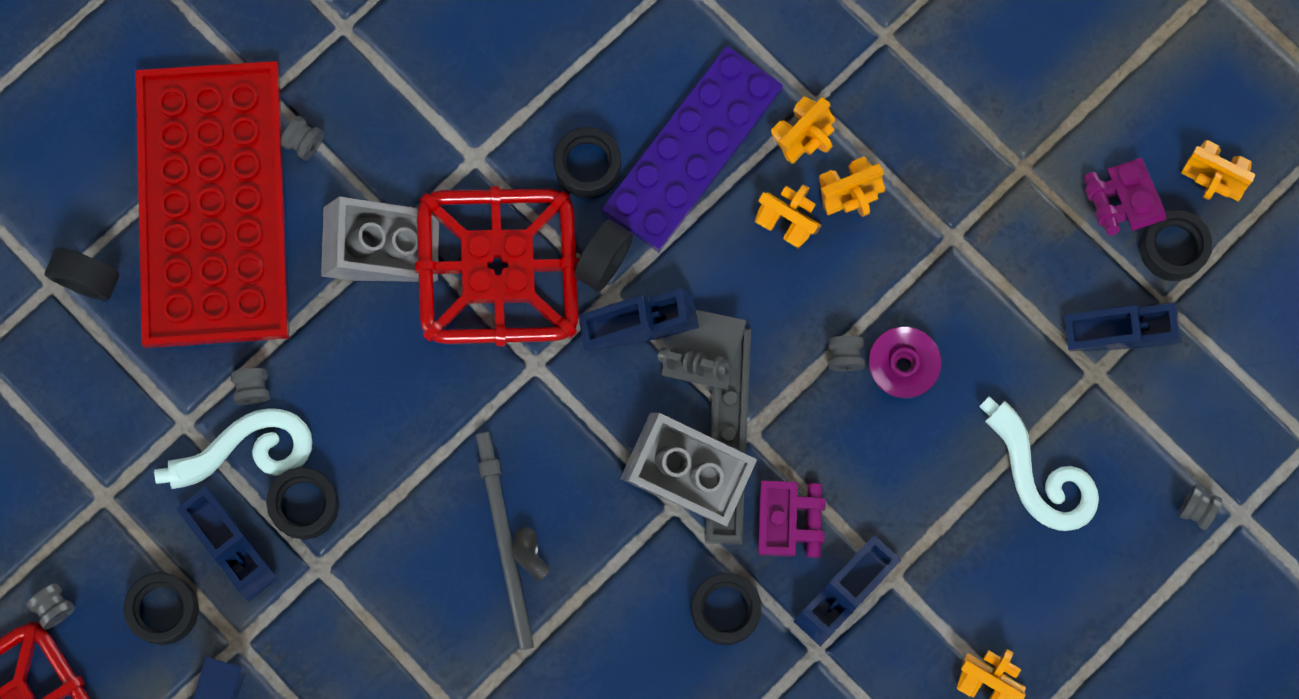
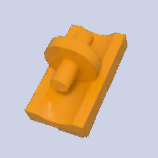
M804 96L795 105L793 110L795 116L800 120L794 126L782 120L771 129L774 141L781 147L785 159L791 164H794L805 152L811 155L818 148L827 153L833 147L828 137L835 131L831 125L836 120L829 110L830 102L823 97L816 102Z
M1209 140L1204 141L1200 147L1197 146L1184 165L1181 174L1206 187L1202 197L1210 200L1216 192L1226 198L1230 197L1239 202L1255 177V174L1250 172L1251 161L1242 156H1234L1231 162L1219 157L1221 152L1219 145Z
M863 156L851 162L849 165L850 176L840 179L837 172L832 170L819 176L823 209L827 216L843 209L845 213L857 209L862 217L869 215V203L878 200V194L885 192L882 178L884 170L879 163L872 165Z
M804 184L798 192L785 186L781 195L791 201L790 205L769 192H763L758 200L761 206L757 212L755 222L772 231L781 216L788 219L792 224L783 239L797 248H800L809 239L811 234H817L822 224L798 210L799 207H802L811 213L816 206V203L806 198L810 188Z
M1006 649L1000 657L988 650L983 660L995 666L994 668L970 653L966 654L962 661V672L957 683L959 691L974 698L982 683L994 689L989 699H1024L1026 696L1024 693L1025 686L1003 674L1005 672L1015 679L1019 675L1021 669L1010 663L1014 652Z

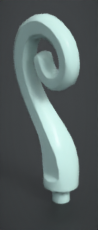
M990 396L987 397L979 407L989 415L985 422L1007 445L1014 484L1026 510L1041 524L1059 531L1076 530L1087 525L1094 517L1099 502L1098 489L1091 476L1082 469L1073 466H1064L1052 471L1045 483V492L1048 498L1055 504H1062L1065 501L1062 484L1071 481L1079 487L1081 500L1079 505L1069 512H1060L1050 507L1041 498L1034 484L1029 435L1021 417L1006 401L999 406Z
M275 408L256 410L233 422L201 453L191 457L168 460V468L155 469L156 484L170 482L172 489L199 483L212 475L246 436L259 429L269 427L282 428L291 435L293 440L291 454L279 461L273 460L269 456L270 448L276 446L280 441L276 433L270 432L257 438L253 446L252 455L256 465L264 473L280 476L289 469L302 467L308 460L312 450V433L307 424L292 412Z

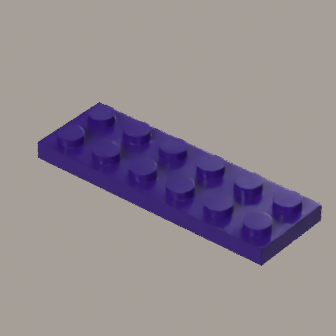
M726 46L603 206L602 213L660 253L782 92L784 85Z

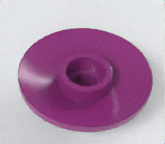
M897 327L883 333L873 344L869 354V370L874 382L887 394L898 398H913L924 394L935 384L941 371V355L935 342L923 331L912 327ZM899 360H906L910 365V369L901 371L897 367V362Z

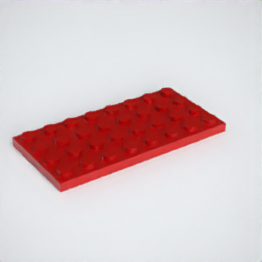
M278 62L136 70L142 346L144 348L289 339Z

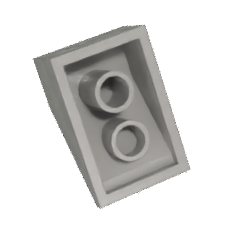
M338 197L324 206L321 276L352 281L419 282V274L415 273V262L418 261V208L346 197ZM431 214L433 261L438 262L439 221ZM433 274V282L438 281V274Z
M650 413L620 479L727 527L757 459L661 413Z

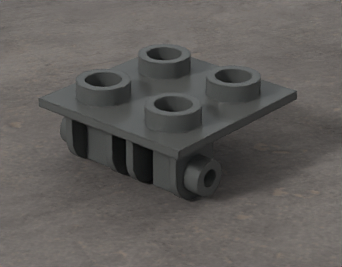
M696 310L699 328L672 335L669 346L659 350L658 361L663 362L664 365L661 375L728 390L747 320Z

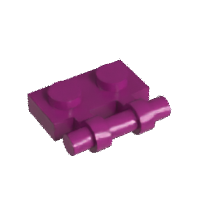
M1142 157L1108 168L1110 180L1106 182L1100 181L1096 172L1085 175L1084 180L1087 185L1085 192L1089 201L1094 202L1097 209L1095 213L1099 225L1105 228L1107 235L1112 236L1119 233L1120 226L1118 223L1126 220L1132 231L1166 220L1164 207ZM1117 196L1121 205H1110L1108 198Z
M760 482L758 556L795 557L797 542L806 543L807 558H821V544L825 543V532L821 531L822 511H825L826 499L822 498V484H808L807 497H797L798 482ZM797 510L807 511V530L796 529Z

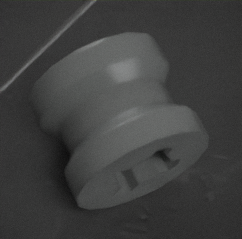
M297 116L287 126L280 144L287 150L294 149L297 151L298 157L307 161L321 145L324 131L318 127L311 128L307 125V120Z
M836 336L828 339V348L832 351L829 369L841 372L864 369L865 360L861 357L864 338L859 336Z
M248 368L231 373V382L236 385V392L233 395L234 404L253 405L270 400V392L265 388V381L268 378L266 369Z
M1195 484L1187 494L1179 510L1178 517L1197 522L1198 527L1205 531L1217 515L1222 504V498L1217 495L1209 496L1205 494L1203 489Z
M57 583L42 589L27 603L29 610L37 613L40 617L39 624L44 630L58 625L75 610L73 603L63 598L62 588Z

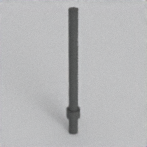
M484 432L476 435L481 463L478 464L481 479H485L519 650L534 648L499 479V476L502 475L500 461L495 459L490 432Z

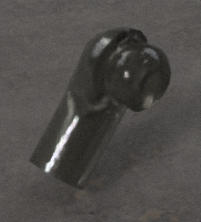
M529 527L518 529L514 534V559L539 582L549 573L551 568L538 557V539L535 531Z

